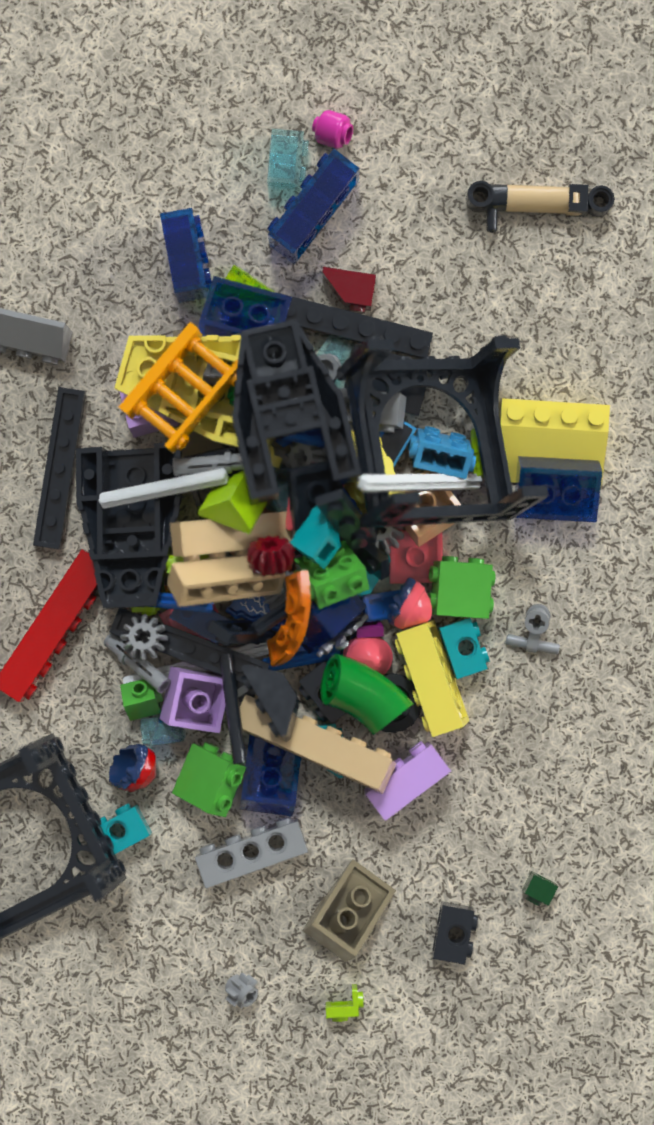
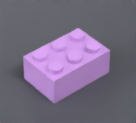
M420 741L409 749L411 754L404 760L400 757L394 760L396 766L383 794L368 787L364 789L365 795L385 821L451 772L429 741L425 744Z

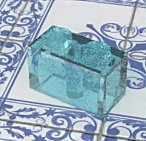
M272 129L267 177L268 188L300 190V183H305L307 167L302 166V157H308L309 140H304V131Z

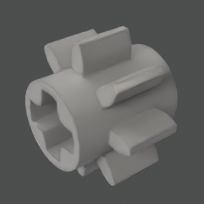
M244 973L233 975L225 986V992L229 994L226 1000L234 1007L238 1006L241 1009L243 1006L248 1007L252 1005L258 997V989L254 987L257 981L249 974L247 976Z

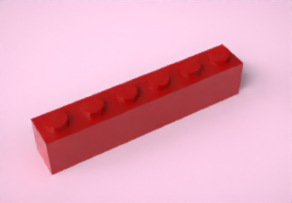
M81 549L0 672V690L17 702H23L25 698L27 700L32 698L38 688L34 684L40 676L44 678L53 665L50 663V660L55 653L57 655L61 654L68 643L64 639L70 631L74 633L82 622L79 616L84 609L89 610L97 599L94 595L98 589L94 575L96 572L88 551Z

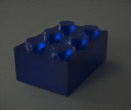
M192 208L160 213L174 293L178 302L182 303L209 298V290L214 289L210 269L204 266V264L209 263L205 243L204 241L200 242L199 239L204 237L200 216H195Z
M518 456L515 491L523 486L546 485L548 497L515 518L597 523L603 473L600 462L597 460Z

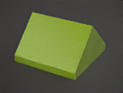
M243 470L228 476L227 484L213 487L200 507L198 515L250 535L268 502L251 505Z

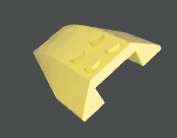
M165 335L129 336L114 388L128 396L177 337H166ZM206 335V337L200 338L201 343L223 361L234 363L238 360L241 335ZM189 351L183 358V364L203 380V374L208 362L195 352L191 353ZM171 373L167 377L165 385L192 408L195 409L202 400L198 397V390L180 375ZM228 388L223 400L217 402L193 431L214 442L238 447L232 420L233 406L229 404L230 399L227 398ZM153 394L147 401L148 407L180 424H183L187 419L185 415L159 394ZM273 440L267 441L268 449L270 448Z

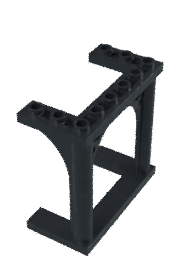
M507 335L495 336L486 346L480 348V351L469 359H460V356H449L445 359H436L435 356L411 359L409 356H403L396 360H387L386 358L395 350L393 339H382L381 336H372L367 338L336 370L338 381L345 380L357 456L362 475H386L379 424L387 402L395 394L408 388H433L457 401L473 423L489 503L415 507L421 503L419 491L393 492L390 495L389 491H363L367 513L360 517L362 528L512 520L548 497L546 485L523 486L514 492L511 485L499 418L498 398L500 380L505 363L509 357L521 348L519 338H508ZM456 378H463L466 381V389L463 392L455 391L453 384ZM439 379H448L447 384H442ZM372 380L383 382L387 388V394L377 392L372 385ZM391 380H399V385H394ZM470 394H472V396L469 398L472 404L467 402L466 397ZM374 399L378 400V406H373Z
M54 733L17 750V755L0 763V791L11 788H23L36 791L50 799L60 809L68 823L72 843L70 859L62 876L51 887L0 912V940L89 895L96 902L107 896L127 879L125 875L126 868L123 862L117 859L114 854L113 842L108 835L104 834L100 826L101 819L98 813L92 810L88 802V793L83 786L79 785L75 777L77 775L75 767L71 762L67 761L63 753L64 746L61 740L55 737ZM44 769H49L53 775L52 783L47 788L40 784V774ZM33 774L32 783L27 782L24 776H31ZM57 785L59 792L62 793V797H58L54 791ZM69 812L72 813L74 819L70 818ZM80 834L83 835V839H84L85 842H87V844H81V843H80V841H79V835H80ZM80 851L92 853L95 863L93 865L82 863L78 859V853ZM76 867L78 870L85 872V874L81 875V872H79L77 876H74L73 868Z

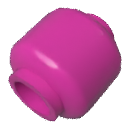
M326 110L320 116H317L312 125L316 141L335 149L347 145L352 138L354 130L348 116L331 110Z

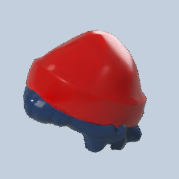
M142 744L121 748L119 755L113 756V763L109 769V783L127 792H134L148 787L157 776L154 751Z

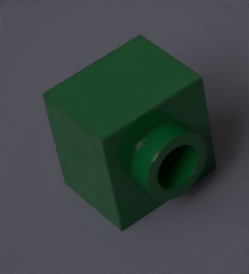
M531 871L522 891L527 895L526 900L537 906H540L541 903L549 906L559 886L555 882Z

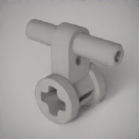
M534 604L529 607L525 618V627L529 631V638L508 634L506 644L526 648L528 652L537 653V651L557 655L560 648L559 644L539 640L540 634L544 633L549 627V609L542 604ZM536 615L541 616L540 623L534 622Z

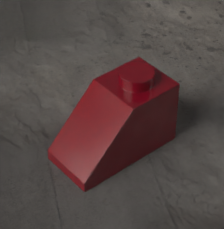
M323 267L322 277L344 307H349V311L359 314H365V310L371 311L376 280L375 274Z

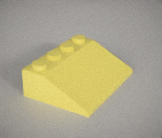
M502 398L499 402V418L511 483L601 488L609 432L610 405Z

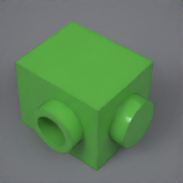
M141 679L120 685L123 706L130 721L161 713L160 702L164 700L163 693L157 692L147 681Z

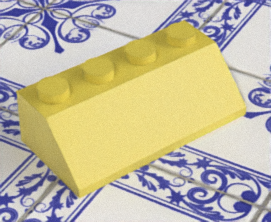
M435 620L396 633L398 639H395V645L400 655L403 654L407 664L404 665V671L408 680H413L416 689L413 691V696L417 706H422L425 715L422 716V722L426 732L430 731L432 737L464 727L470 720Z

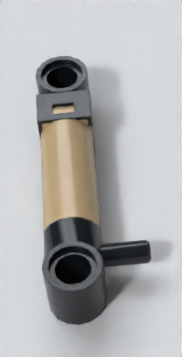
M476 181L471 184L466 195V205L470 210L477 213L487 211L486 230L489 233L497 231L498 211L566 214L565 216L584 217L588 213L598 218L606 215L615 201L614 193L607 186H596L588 193V185L583 184L554 187L489 184L486 181ZM482 192L487 200L477 202L473 198V194ZM593 198H603L606 205L604 207L596 206Z

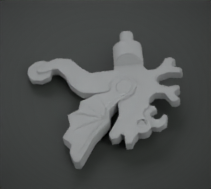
M364 613L356 620L352 618L339 625L336 632L332 630L327 634L328 638L322 639L321 643H319V651L316 655L319 658L323 654L327 655L332 650L334 644L337 650L346 648L349 645V642L345 641L346 636H349L362 626L369 616Z

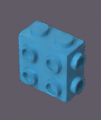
M425 426L424 429L417 428L416 435L411 436L408 444L409 457L412 458L413 467L467 479L468 471L473 472L476 463L474 449H472L470 441L463 434L452 432L450 435L440 433V430L437 428Z

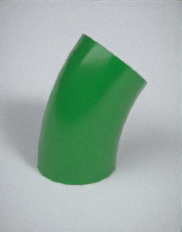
M334 654L325 666L320 688L322 703L351 715L361 722L373 736L413 705L411 700L392 681L364 663L346 656Z

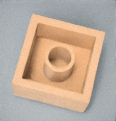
M426 470V471L422 472L421 474H438V473H437V472H433V471ZM451 490L419 491L421 503L415 507L461 504ZM455 523L404 526V528L416 545L420 547Z

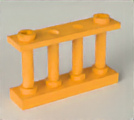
M191 322L119 405L121 411L130 419H133L135 415H141L168 437L169 441L165 446L173 454L177 449L180 451L187 445L190 440L188 436L228 388L236 385L238 360L231 367L201 343L200 338L203 335L199 328ZM189 351L198 354L223 375L213 388L183 364V358ZM171 373L180 375L205 396L195 409L165 385V380ZM153 394H159L187 417L178 430H175L147 407V401Z

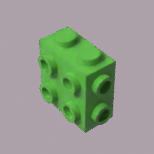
M340 541V548L325 569L304 556L294 559L297 570L293 571V573L308 570L310 601L313 600L319 609L369 590L366 569L345 541Z
M442 556V561H433V566L429 569V581L432 582V590L428 594L432 605V615L489 619V613H492L494 601L491 597V587L494 586L496 578L495 571H492L493 565L484 564V559L468 558V563L458 562V557Z
M204 742L203 746L192 743L172 794L208 814L226 817L232 806V801L239 784L242 781L246 766L242 764L233 765L232 754L227 752L219 753V747L211 743Z

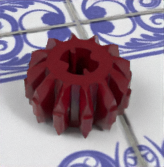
M268 535L265 538L257 537L256 541L250 542L247 563H249V568L252 569L254 574H261L262 577L267 575L274 577L277 574L285 575V571L292 569L293 558H295L294 549L287 538H280L279 535L275 537Z

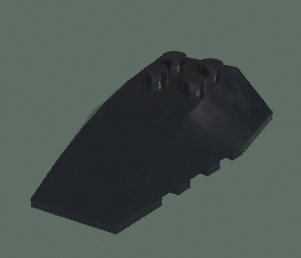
M167 442L154 443V448L108 451L103 447L76 448V503L78 511H80L82 516V527L84 534L87 536L90 548L88 551L90 559L94 564L96 572L94 575L104 609L158 605L166 563L172 544L170 523L177 522L182 493L106 509L102 508L99 503V496L102 492L182 476H175L173 471V459H181L182 450L179 451L177 449L173 454L165 446Z

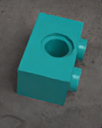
M466 618L438 628L455 679L488 669L486 663L490 662L486 648H480L477 638L481 637V633L476 621L472 622L471 618ZM462 640H468L472 644V650L468 655H462L458 651V644Z
M128 803L116 809V816L109 820L105 816L100 818V826L104 834L108 835L113 842L114 854L152 834L137 804L131 807ZM113 824H122L125 828V835L122 837L115 836L112 832Z

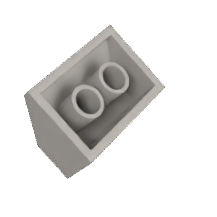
M0 308V353H6V349L16 351V356L25 359H32V355L42 357V362L52 365H58V361L66 362L73 332L66 323Z

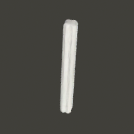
M219 468L102 492L99 496V503L102 508L106 509L225 485L228 483V473L226 469Z

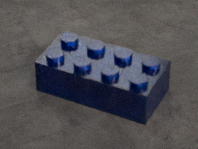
M335 149L329 155L325 153L316 165L318 170L313 176L309 174L300 185V188H302L301 192L297 197H290L284 206L286 210L280 219L275 217L267 228L269 231V246L294 265L359 182L360 168Z

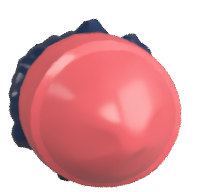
M408 578L401 585V592L394 595L395 603L389 605L392 612L388 614L387 618L390 625L401 630L427 623L432 616V605L425 587L414 579Z
M355 633L348 641L349 645L342 649L339 654L364 663L382 675L390 669L393 660L392 650L385 640L380 637L357 638Z

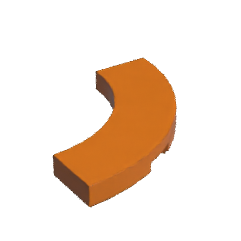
M308 570L298 571L285 576V611L288 617L285 625H281L278 632L271 639L267 640L272 667L281 666L291 660L303 642L310 614Z

